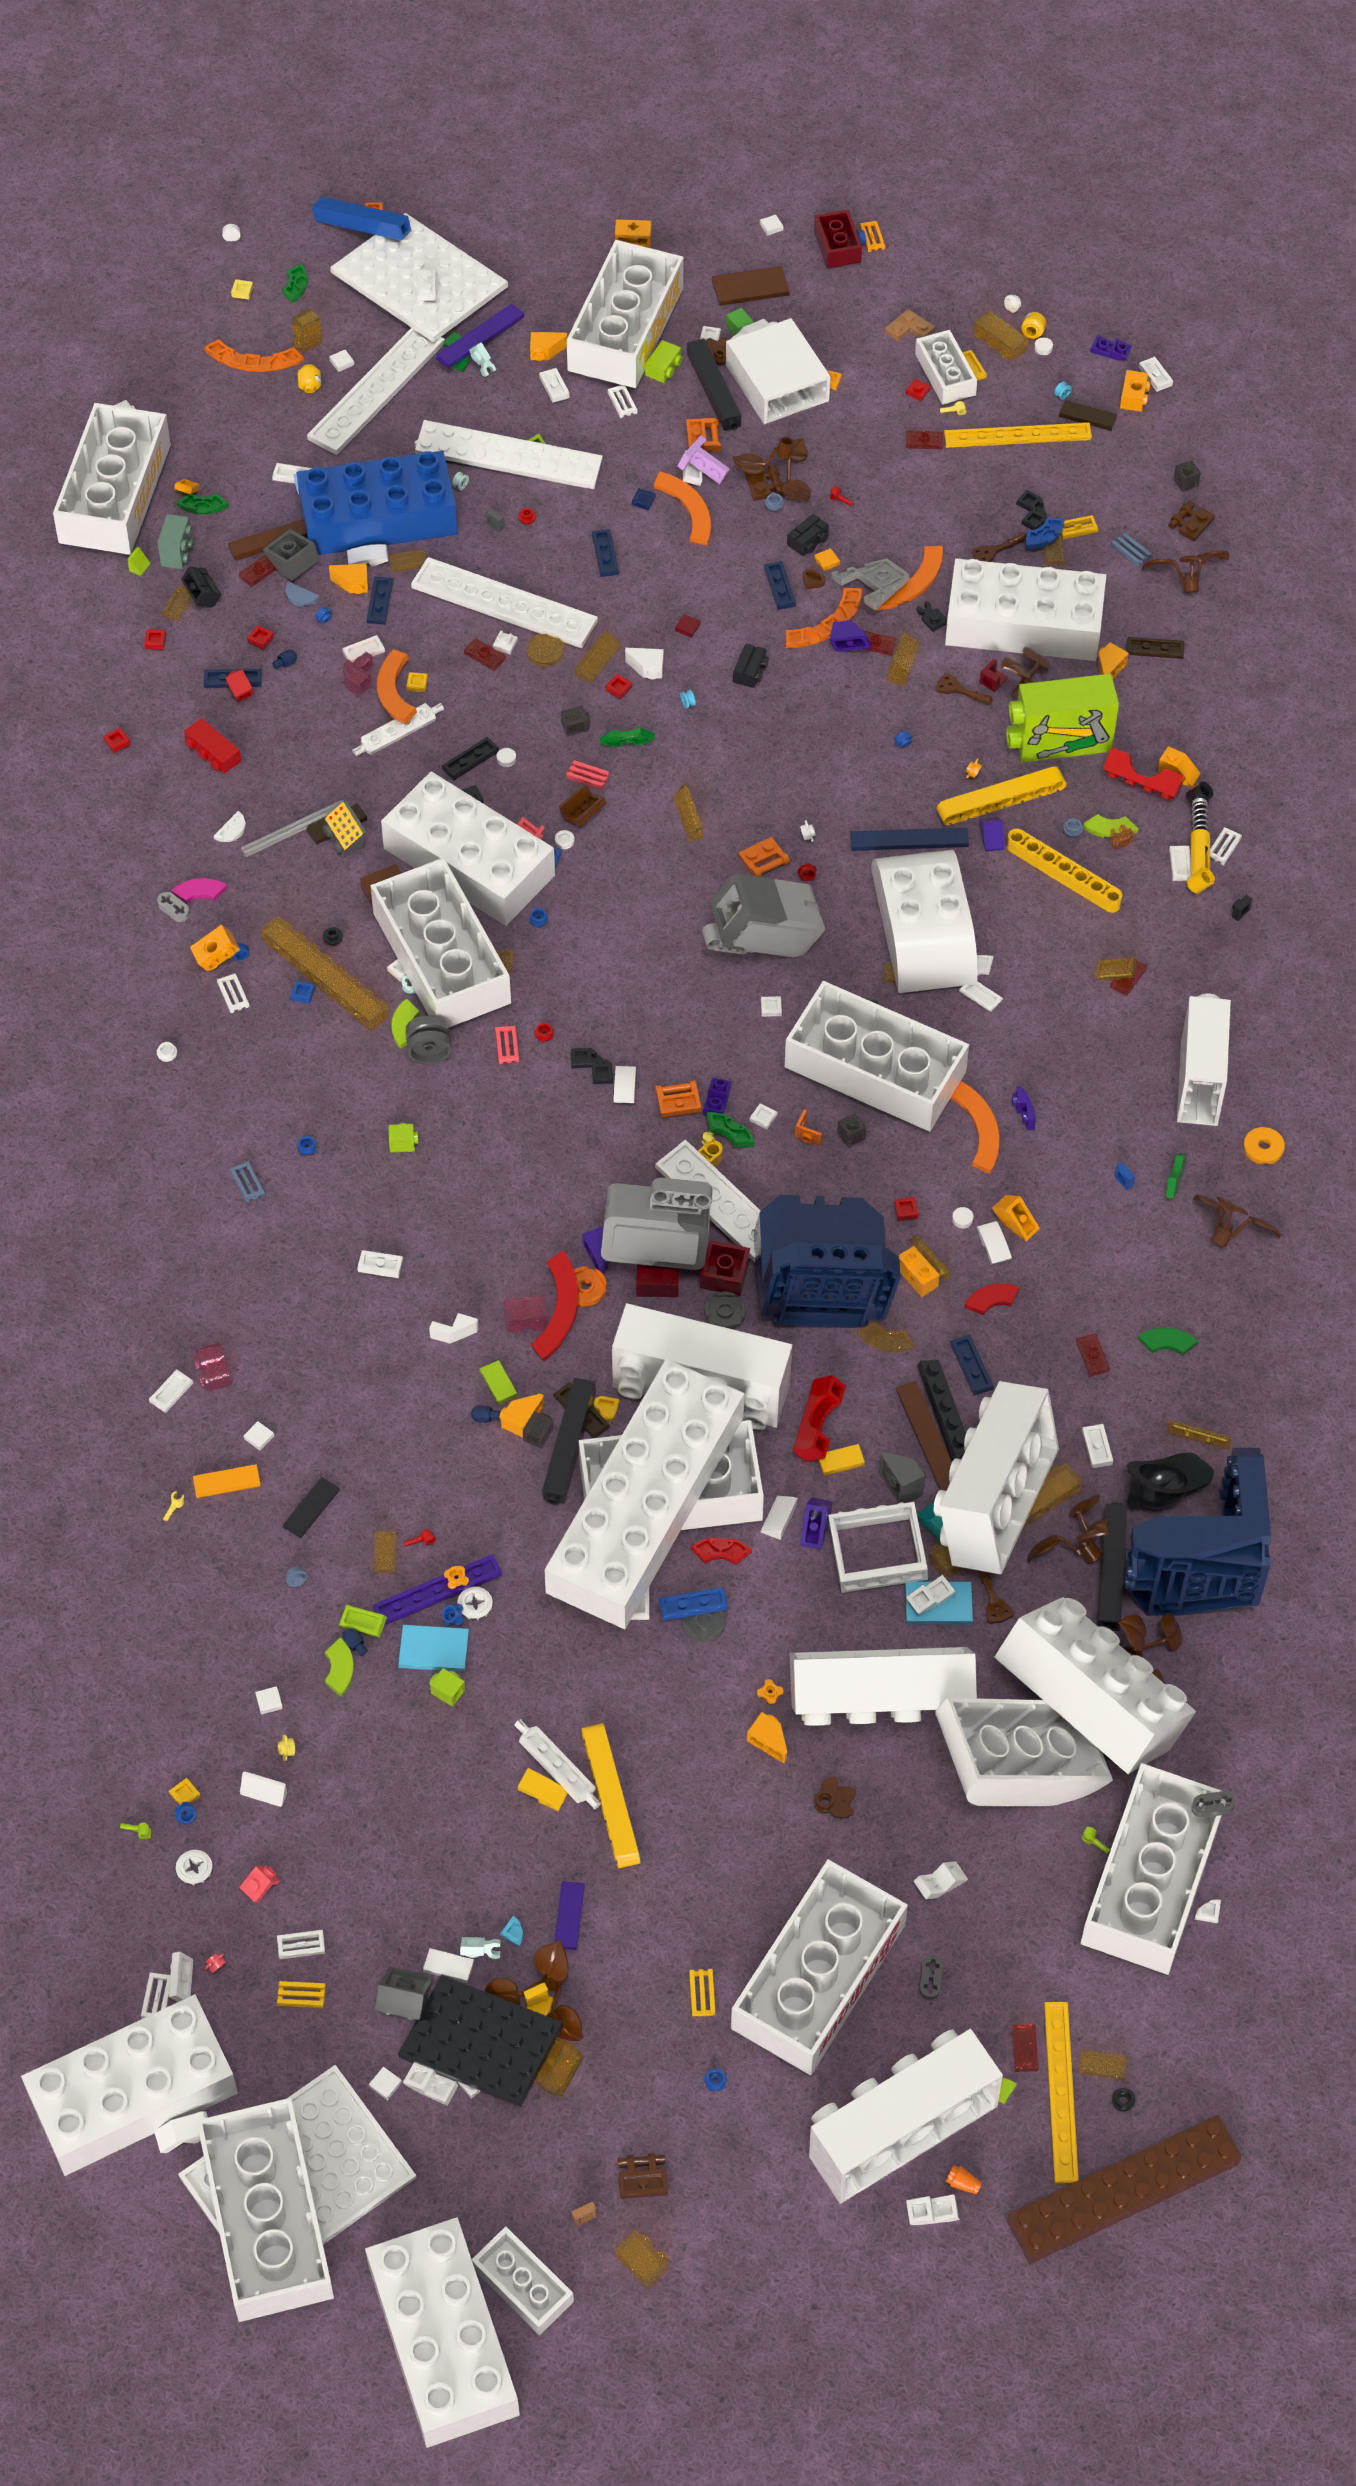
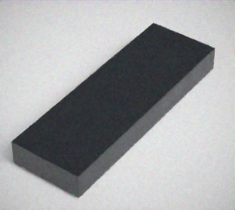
M486 737L443 764L442 770L454 781L497 754L499 748Z
M321 1477L285 1521L283 1528L302 1538L337 1495L339 1487Z

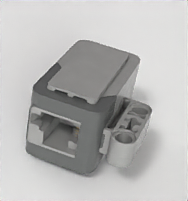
M734 874L728 878L710 901L715 923L707 924L702 928V934L709 950L742 955L746 954V952H758L792 958L803 956L825 931V925L810 885L746 874Z
M657 1178L652 1182L651 1187L619 1183L611 1184L607 1189L601 1256L606 1261L691 1270L701 1269L704 1267L706 1260L710 1206L713 1193L712 1186L707 1182L671 1178Z

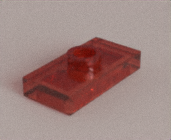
M906 430V448L943 449V432Z
M264 555L241 571L239 578L252 588L277 569L268 557Z
M864 631L871 643V648L862 650L892 656L896 637Z
M476 638L464 649L465 655L493 671L506 660V655Z
M1130 957L1111 982L1110 988L1128 996L1147 970L1148 965Z
M1096 1333L1076 1338L1075 1342L1089 1377L1109 1372L1110 1367Z
M1012 2024L1015 2072L1038 2071L1035 2024Z

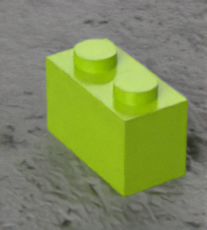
M662 340L645 363V376L665 383L668 378L673 376L676 366H680L682 363L681 347Z

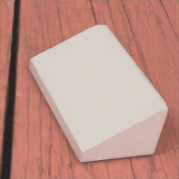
M777 1496L761 1529V1533L781 1540L797 1506L798 1498Z
M243 1772L240 1794L281 1807L287 1795V1788L285 1783L249 1772Z

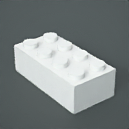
M950 330L916 339L915 355L942 405L976 396L977 379Z
M507 2227L500 2231L472 2259L475 2272L539 2336L574 2302L573 2292Z

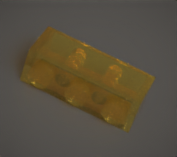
M990 310L974 321L973 333L975 336L985 341L990 348L997 350L1002 357L1013 362L1027 352L1028 338Z

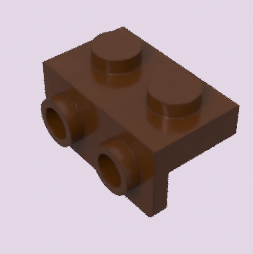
M583 784L559 806V809L566 822L581 827L607 803L604 797L592 794L588 785Z

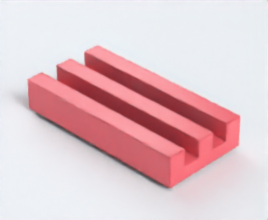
M573 760L572 766H570L569 772L566 774L567 779L601 790L609 777V771Z
M495 1027L499 1064H503V1062L511 1063V1061L519 1062L516 1027ZM508 1031H512L513 1056H510ZM500 1032H504L506 1056H502Z

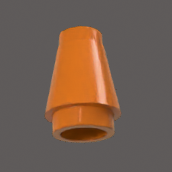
M954 2164L945 2179V2182L949 2183L950 2187L975 2195L982 2184V2181L978 2180L961 2165L956 2166Z

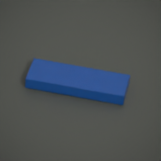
M724 1587L659 1598L663 1621L728 1610Z

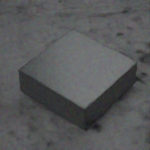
M489 508L486 511V524L497 532H501L504 529V517Z

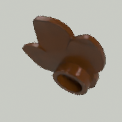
M712 338L706 340L717 365H722L726 362V341L730 340L729 338H720L718 341Z
M835 1776L823 1781L821 1791L815 1795L814 1807L821 1813H831L836 1818H847L854 1814V1810L849 1804L854 1799L856 1790L850 1787L839 1786L837 1778ZM822 1800H827V1801L829 1802V1804H828V1805H822V1804H821V1801H822Z

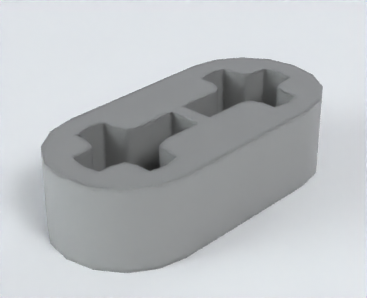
M163 892L158 896V907L177 922H183L189 918L188 906L170 892ZM176 909H177L179 912H182V911L184 910V913H183V914H182V913H178V914H177Z

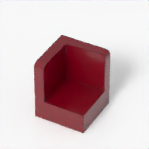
M995 659L980 672L979 682L993 692H996L1008 679L1006 675L996 670L997 660Z

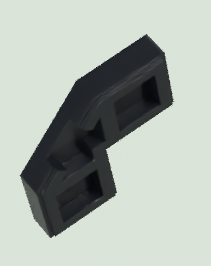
M1026 490L1017 500L1016 505L1029 511L1021 524L1031 530H1035L1045 523L1047 514L1044 509L1043 499Z
M592 1048L571 1049L572 1069L592 1068L593 1084H613L611 1062L607 1059L604 1060Z

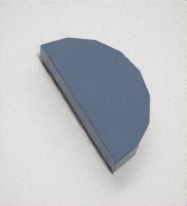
M291 582L287 583L286 596L293 605L304 607V605H315L320 601L319 595Z

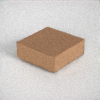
M593 2201L571 2212L572 2221L575 2226H579L597 2216Z

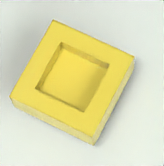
M235 279L231 291L232 297L249 300L253 290V282Z

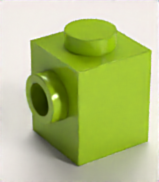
M413 1124L389 1125L390 1153L415 1151V1144L419 1143L418 1132H414Z
M444 1668L438 1674L435 1673L429 1683L431 1694L452 1707L465 1691V1681L460 1679V1676L454 1671H447Z

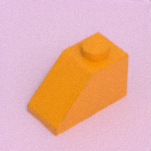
M531 332V360H550L567 348V333Z
M367 564L329 566L330 580L348 593L355 594L368 592Z
M1111 642L1105 648L1102 647L1097 655L1099 674H1111L1112 679H1114L1127 665L1129 653Z
M1168 746L1159 759L1157 773H1161L1165 768L1179 773L1185 777L1183 784L1190 788L1194 786L1201 775L1185 753Z
M1005 1195L992 1207L1000 1222L1024 1241H1028L1040 1229L1021 1196Z
M537 1394L511 1401L508 1407H504L500 1413L501 1427L524 1438L544 1407V1395Z
M761 1712L747 1732V1742L785 1764L787 1761V1748L781 1723L773 1715H766Z

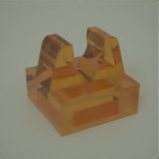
M1120 825V833H1116L1114 829H1111V846L1114 850L1132 844L1134 833L1131 828L1127 829L1124 825Z

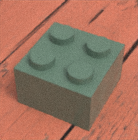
M166 515L157 542L161 566L183 569L185 563L189 562V550L194 547V538L191 536L192 525L189 523V517Z

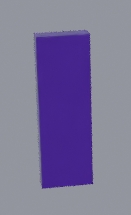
M562 1881L554 1942L561 1940L564 1949L577 1950L585 1883Z

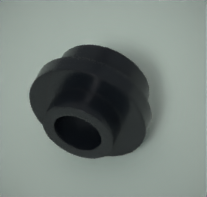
M330 927L323 933L324 942L332 946L339 944L343 939L342 931L336 927Z
M1119 2088L1112 2095V2104L1119 2111H1129L1135 2105V2095L1127 2088ZM1125 2097L1128 2102L1123 2104L1119 2101V2098Z

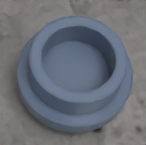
M777 493L768 495L765 500V506L772 511L780 510L784 504L782 497Z
M1071 818L1065 822L1063 831L1070 837H1077L1081 835L1083 825L1078 819Z
M293 1567L286 1573V1583L290 1587H299L307 1580L306 1571L300 1567Z

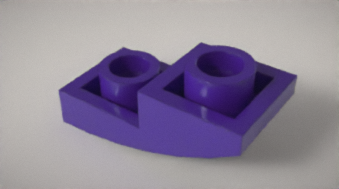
M1097 335L1090 352L1115 360L1125 361L1132 346L1117 338L1113 343Z
M712 1078L703 1108V1115H706L707 1112L724 1114L732 1081Z
M1017 1086L1016 1094H1012V1106H1016L1017 1113H1022V1123H1026V1130H1035L1036 1116L1032 1102L1021 1086Z

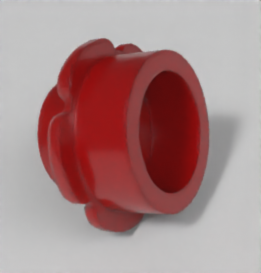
M525 508L518 514V519L526 525L532 524L536 519L533 509Z
M805 863L798 868L797 872L803 881H812L816 877L817 868L815 865Z
M541 1023L536 1027L534 1035L539 1041L546 1042L554 1037V1029L548 1023Z

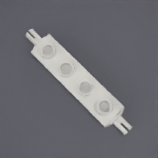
M425 703L416 708L417 713L406 725L394 719L362 736L361 745L352 749L353 754L356 757L364 752L372 755L436 721L435 714L444 710L443 705L439 703L431 708Z
M522 1719L515 1723L514 1726L522 1733L519 1743L577 1803L587 1801L594 1810L601 1805V1802L593 1795L596 1787L537 1726L529 1728Z

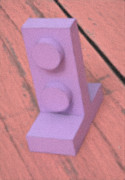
M700 436L684 453L677 466L684 470L691 463L715 482L721 484L730 468L702 449L707 439Z

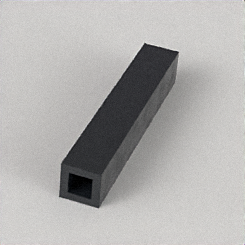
M705 339L688 342L687 356L723 430H734L737 427H741V413Z
M574 1377L542 1489L543 1499L550 1504H565L579 1455V1440H583L596 1394L595 1381Z
M1117 1502L1106 1503L1104 1518L1109 1520V1535H1103L1098 1627H1106L1112 1631H1120V1624L1118 1622L1121 1620L1128 1509V1505H1122Z

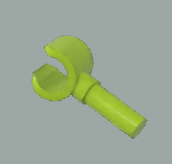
M140 1823L139 1825L120 1824L121 1829L138 1832V1838L140 1839L151 1838V1829L146 1823Z
M1086 1827L1082 1840L1085 1843L1096 1845L1108 1854L1110 1849L1095 1838L1097 1831L1092 1827Z

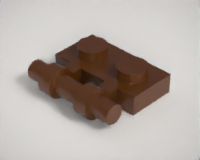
M770 464L768 466L769 471L761 474H748L745 472L753 501L766 499L771 492L775 491L780 496L783 495L781 491L783 483L779 479L780 473L775 464ZM772 479L773 483L768 484L767 480Z
M1189 501L1187 504H1183L1178 514H1174L1168 526L1171 529H1174L1176 526L1180 527L1179 534L1195 542L1213 522L1215 515L1201 507L1194 511L1192 508L1195 504L1193 501ZM1185 516L1190 517L1187 521L1183 520Z
M649 2153L648 2156L634 2157V2155H627V2158L617 2159L618 2168L628 2169V2172H619L620 2199L668 2195L666 2169H656V2165L665 2164V2155ZM649 2166V2170L635 2171V2167Z

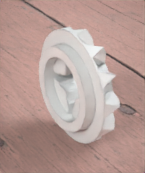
M481 1587L467 1588L458 1597L457 1604L463 1606L462 1615L468 1619L476 1618L479 1620L483 1616L487 1617L488 1612L492 1610V1597L487 1590ZM473 1597H475L477 1603H480L477 1610H475L473 1605H470L472 1604Z
M190 1850L183 1853L176 1863L178 1878L184 1883H189L193 1886L200 1882L204 1883L205 1879L210 1877L213 1869L210 1857L200 1850ZM190 1861L192 1862V1864L194 1863L195 1866L200 1865L198 1867V1874L195 1873L193 1870L189 1872V1870L191 1869Z

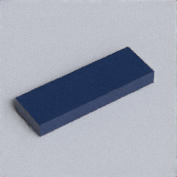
M610 529L592 531L600 577L619 575Z
M783 562L764 564V570L777 610L796 607Z
M374 576L367 623L386 625L393 578Z
M241 669L204 670V688H229L225 678L228 677L230 672ZM242 669L252 687H262V669Z
M967 1335L951 1340L950 1345L973 1395L993 1390L994 1386L971 1336Z

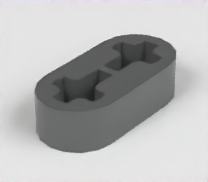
M1228 1791L1207 1793L1196 1796L1191 1808L1196 1817H1214L1231 1813L1236 1801L1234 1795ZM1221 1799H1225L1226 1802H1229L1228 1807H1225L1224 1804L1221 1803ZM1200 1802H1202L1203 1805L1206 1806L1205 1810H1202L1201 1807H1198Z
M928 1956L922 1963L919 1990L921 1996L926 2000L936 1999L941 1990L943 1963L936 1956ZM930 1963H935V1967H937L934 1970V1975H929L930 1968L926 1967L930 1966ZM929 1981H933V1989H936L931 1994L927 1993L928 1991L925 1989L928 1987Z

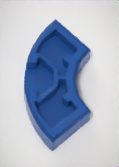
M1046 518L1045 523L1040 528L1028 530L1026 534V549H1037L1054 542L1063 531L1065 519Z

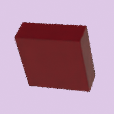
M683 614L675 627V631L692 638L700 626V620Z

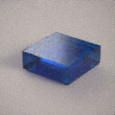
M638 488L632 499V506L649 510L656 498V493Z

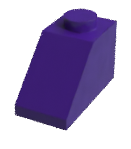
M851 620L833 622L829 640L835 651L871 648V643L866 633Z
M603 1226L582 1235L583 1245L595 1268L604 1275L610 1261H606L601 1256Z
M814 1497L808 1501L800 1545L822 1549L829 1527L828 1515H831L833 1501Z

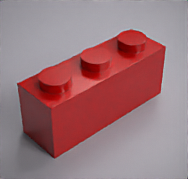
M200 718L184 730L186 745L190 749L194 748L203 760L207 759L216 771L220 770L225 774L241 762L240 750L204 719Z

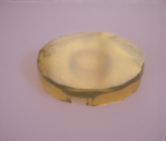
M540 634L528 642L526 653L531 663L540 667H550V665H555L562 660L564 646L558 637Z

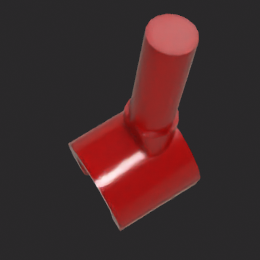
M832 487L829 495L831 500H840L849 506L853 505L852 501L840 495L841 489L839 487Z
M425 1529L421 1532L420 1536L404 1541L406 1547L424 1541L428 1546L436 1542V1539L430 1530Z

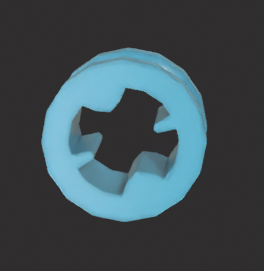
M1063 381L1058 384L1054 394L1059 396L1061 400H1064L1072 392V387Z
M690 689L686 693H680L681 701L686 709L690 705H696L694 694Z

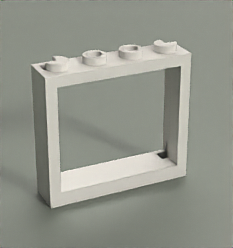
M901 1502L890 1506L880 1505L870 1509L860 1508L855 1511L828 1515L841 1593L928 1580V1569L914 1502ZM910 1520L918 1563L845 1574L837 1530Z

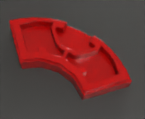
M1000 1283L982 1287L967 1299L964 1308L984 1315L988 1309L994 1306L1005 1305L1011 1307L1019 1292V1286Z
M707 1538L690 1547V1550L705 1564L712 1560L723 1559L737 1565L752 1553L751 1548L732 1538Z

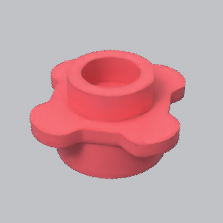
M217 1953L211 1956L206 1961L208 1965L205 1967V1971L209 1970L211 1974H214L227 1963L223 1958L224 1953L220 1956Z

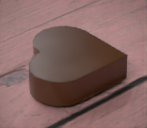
M806 569L803 572L805 590L823 587L825 585V576L816 573L813 569Z

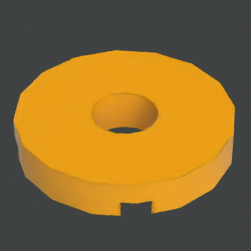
M1254 1128L1248 1132L1244 1139V1152L1251 1161L1257 1164H1273L1282 1157L1285 1142L1283 1137L1271 1128ZM1267 1143L1269 1148L1262 1149L1259 1147V1144Z

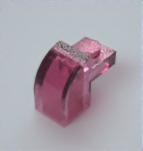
M368 652L357 657L354 663L347 659L343 666L345 686L358 697L372 686L371 674L367 671L373 667L372 655Z

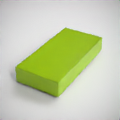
M499 1360L480 1368V1373L498 1405L517 1397V1392Z
M346 1605L339 1626L346 1629L354 1628L360 1633L380 1638L387 1617L379 1613Z

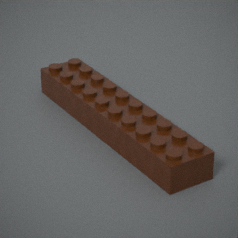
M1216 2115L1010 2213L1007 2223L1030 2265L1239 2165L1241 2154L1219 2115Z

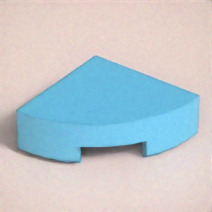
M512 1916L500 1933V1936L520 1948L523 1941V1929L519 1920Z

